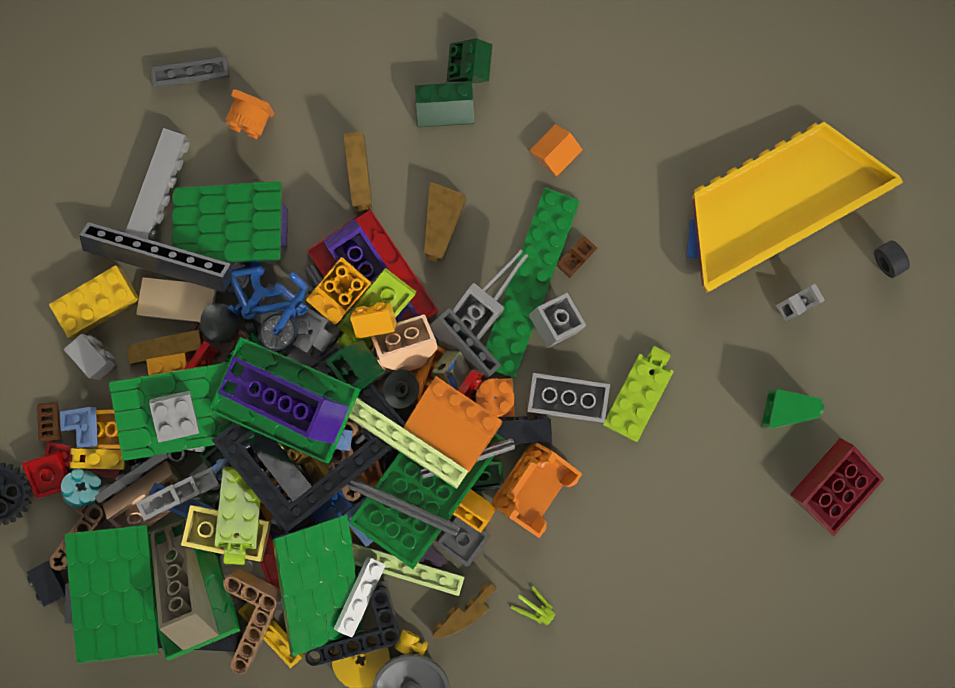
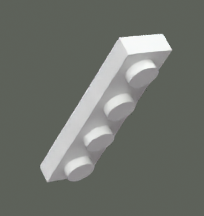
M367 556L334 630L353 638L386 566L385 564Z

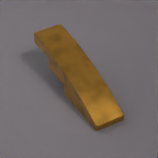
M200 330L127 345L129 364L147 362L146 359L197 351L202 345Z

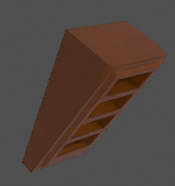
M58 402L37 404L39 442L62 440ZM53 408V411L43 412V409ZM53 415V419L44 420V416ZM53 423V427L45 428V424ZM46 431H53V434L46 435Z

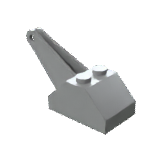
M522 250L483 289L473 283L453 309L456 316L478 340L482 338L504 310V307L497 300L529 255L525 254L518 262L494 299L486 292L515 263L522 254Z

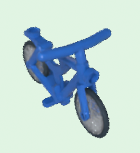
M247 261L227 262L231 264L232 280L226 291L222 293L236 294L239 301L236 307L231 304L228 308L239 317L243 316L247 320L253 319L257 314L285 310L284 313L272 314L263 321L259 329V339L263 347L279 353L289 349L294 344L298 334L297 324L293 318L296 312L299 315H303L308 310V307L303 302V298L306 293L311 294L314 288L296 273L292 272L289 274V278L300 287L297 295H294L281 283H275L273 289H265L260 283V276L265 273V269L258 261H251L252 266H249ZM251 277L255 292L249 300L244 288ZM283 295L289 300L288 302L259 306L263 296L271 298Z

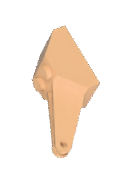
M425 314L398 322L394 332L370 336L374 346L371 352L385 370V373L371 383H374L393 370L404 369L411 371L421 368L436 351V339Z

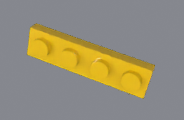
M247 602L238 613L249 623L256 606ZM272 619L263 639L291 669L306 654L290 656L287 634Z

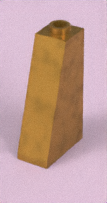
M363 132L346 133L343 135L352 207L357 209V211H367L369 207H372L366 140Z
M430 182L424 255L427 256L426 259L437 263L438 260L443 261L467 198L465 194Z

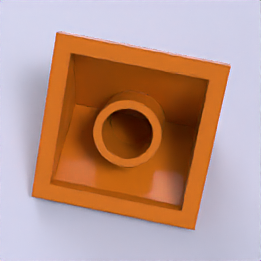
M555 124L529 152L557 177L583 149L569 131Z

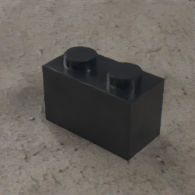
M50 560L27 571V580L32 587L34 586L37 592L36 598L43 607L65 597L66 584L60 571L54 570L50 566Z

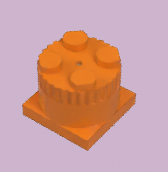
M233 89L231 96L234 101L225 119L226 125L230 126L229 129L238 133L242 130L247 133L248 137L257 140L258 136H261L268 118L272 119L275 112L268 102Z
M513 378L484 380L477 388L475 403L498 418L515 417Z

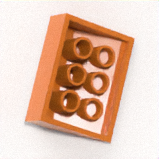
M436 376L403 428L468 470L469 473L502 425V420Z

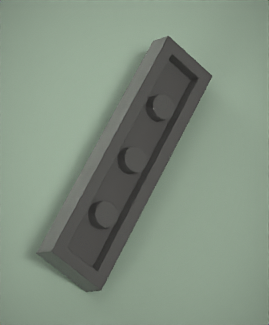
M226 57L151 67L152 81L155 88L230 77Z

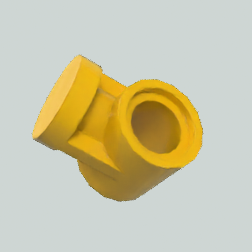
M403 629L394 648L404 654H413L414 652L424 655L429 642L424 640L422 644L419 642V636Z

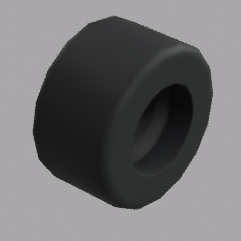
M893 240L888 241L874 251L878 266L890 278L897 277L910 267L906 252Z

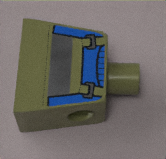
M446 351L431 371L433 379L437 376L458 391L471 371L461 351Z

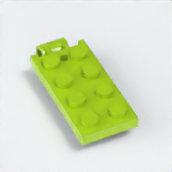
M385 268L336 326L344 332L336 343L343 349L363 340L368 348H370L373 344L370 336L356 339L350 318L353 310L359 306L370 307L380 302L385 304L391 303L396 317L414 297L416 291Z
M656 346L652 347L647 358L639 353L605 418L604 426L638 442L674 372L671 369L665 368L670 359V353ZM651 369L654 370V374L652 375L649 374V371Z
M223 467L215 547H225L224 564L245 565L246 548L256 549L261 501L233 467Z

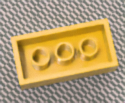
M115 265L50 303L49 306L67 337L76 339L79 335L85 334L139 301V297L123 269Z

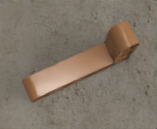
M234 569L223 582L225 590L256 606L231 661L233 672L243 674L252 664L281 601V592L276 586L242 569Z

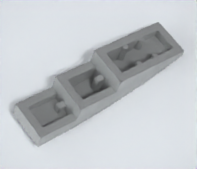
M210 467L136 502V505L145 521L219 486L220 483Z

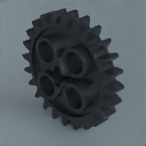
M0 463V491H2L1 495L4 496L0 498V505L2 502L6 505L4 513L0 510V525L1 523L9 525V520L11 523L16 522V517H23L21 511L28 512L25 505L32 504L27 500L28 497H33V494L28 493L32 488L27 486V483H29L28 479L24 480L26 473L19 474L20 467H16L13 470V464H8L6 467V463ZM13 486L17 488L16 496H13L11 494V488Z

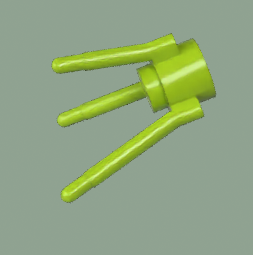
M531 586V589L545 607L541 605L538 608L522 595H518L520 600L536 611L535 615L513 605L510 608L534 619L539 624L543 622L545 625H548L556 615L552 610L553 606L544 599L534 586Z

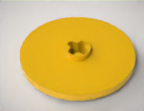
M374 636L367 637L369 643L375 644L377 642ZM355 641L348 642L350 648L356 649L358 647ZM336 646L333 654L339 653V649ZM388 647L359 654L361 657H366L365 665L356 662L358 659L357 655L332 662L336 677L349 688H372L378 671L390 660V652Z

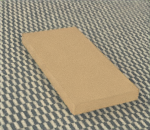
M142 277L136 315L200 323L203 311L208 306L215 304L217 290L190 282Z

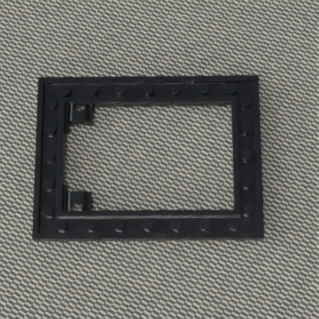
M336 343L311 362L308 367L338 379L326 360L342 348ZM372 383L360 391L357 397L359 400L400 427H404L406 423ZM234 422L212 440L286 533H289L393 448L376 435L373 437L370 431L363 427L360 433L368 442L290 504L241 445L255 434V431Z

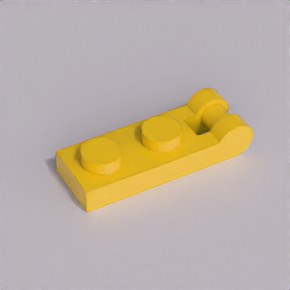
M71 448L72 462H70V468L126 469V460H122L121 450ZM80 455H86L85 462H80Z

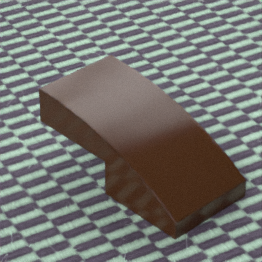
M583 236L556 266L571 278L598 248Z

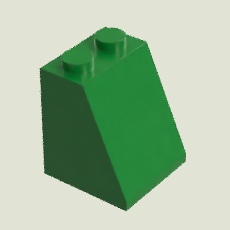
M779 389L768 390L761 428H776L817 419L824 411L823 399Z

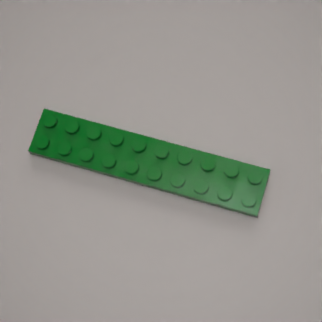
M548 188L543 190L522 247L523 252L519 256L516 265L525 254L529 256L509 282L501 304L504 310L495 320L485 347L501 364L495 372L514 379L516 377L534 328L529 314L543 303L580 202L578 199Z

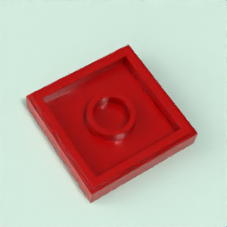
M59 451L22 463L36 499L61 491V482L68 474V471Z

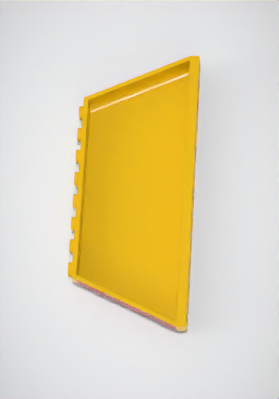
M823 122L819 125L817 123L810 125L803 134L801 131L790 137L792 140L785 142V140L779 142L772 151L767 149L761 152L756 160H753V158L748 159L742 163L743 167L730 169L726 172L727 175L721 178L718 176L712 179L710 185L706 187L704 185L699 186L694 190L695 193L692 195L703 290L705 293H708L892 190L903 183L902 179L894 171Z

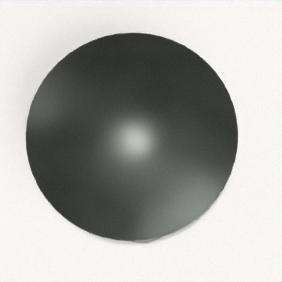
M216 303L208 306L203 311L199 326L200 330L209 339L216 342H224L235 335L239 322L237 315L228 308V305Z

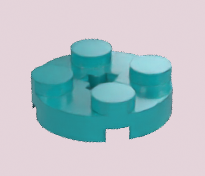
M76 468L63 478L61 494L63 500L68 505L75 508H83V506L93 505L97 501L94 496L99 494L98 490L101 488V480L94 473ZM82 485L86 490H81L80 492H78L77 486Z

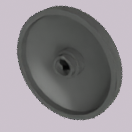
M404 654L392 658L380 668L372 688H450V683L444 670L432 659L419 654Z

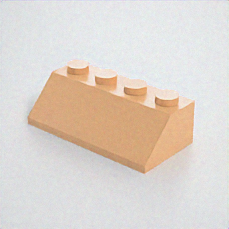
M166 460L103 504L107 520L116 528L147 525L148 528L171 511H164L144 521L136 502L149 496L155 482L168 487L182 481L183 478Z

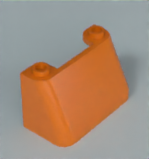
M532 443L527 447L495 494L492 506L540 538L547 527V521L542 517L562 486L572 487L576 485L582 473L555 452L539 443Z

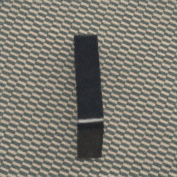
M383 586L378 587L374 590L371 597L378 624L377 628L354 633L353 638L345 636L307 651L305 655L306 662L311 666H318L395 645L399 640L400 629L389 590ZM383 593L386 596V599L384 601H378L376 599V594ZM388 612L391 618L384 620L381 618V613ZM393 631L396 637L389 639L386 636V632ZM374 636L377 642L371 644L367 641V637ZM355 641L358 647L352 649L348 646V642ZM336 646L339 649V653H331L329 647ZM310 652H318L320 658H312Z

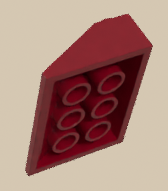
M839 438L790 493V496L823 528L835 536L882 483L884 478L853 444Z

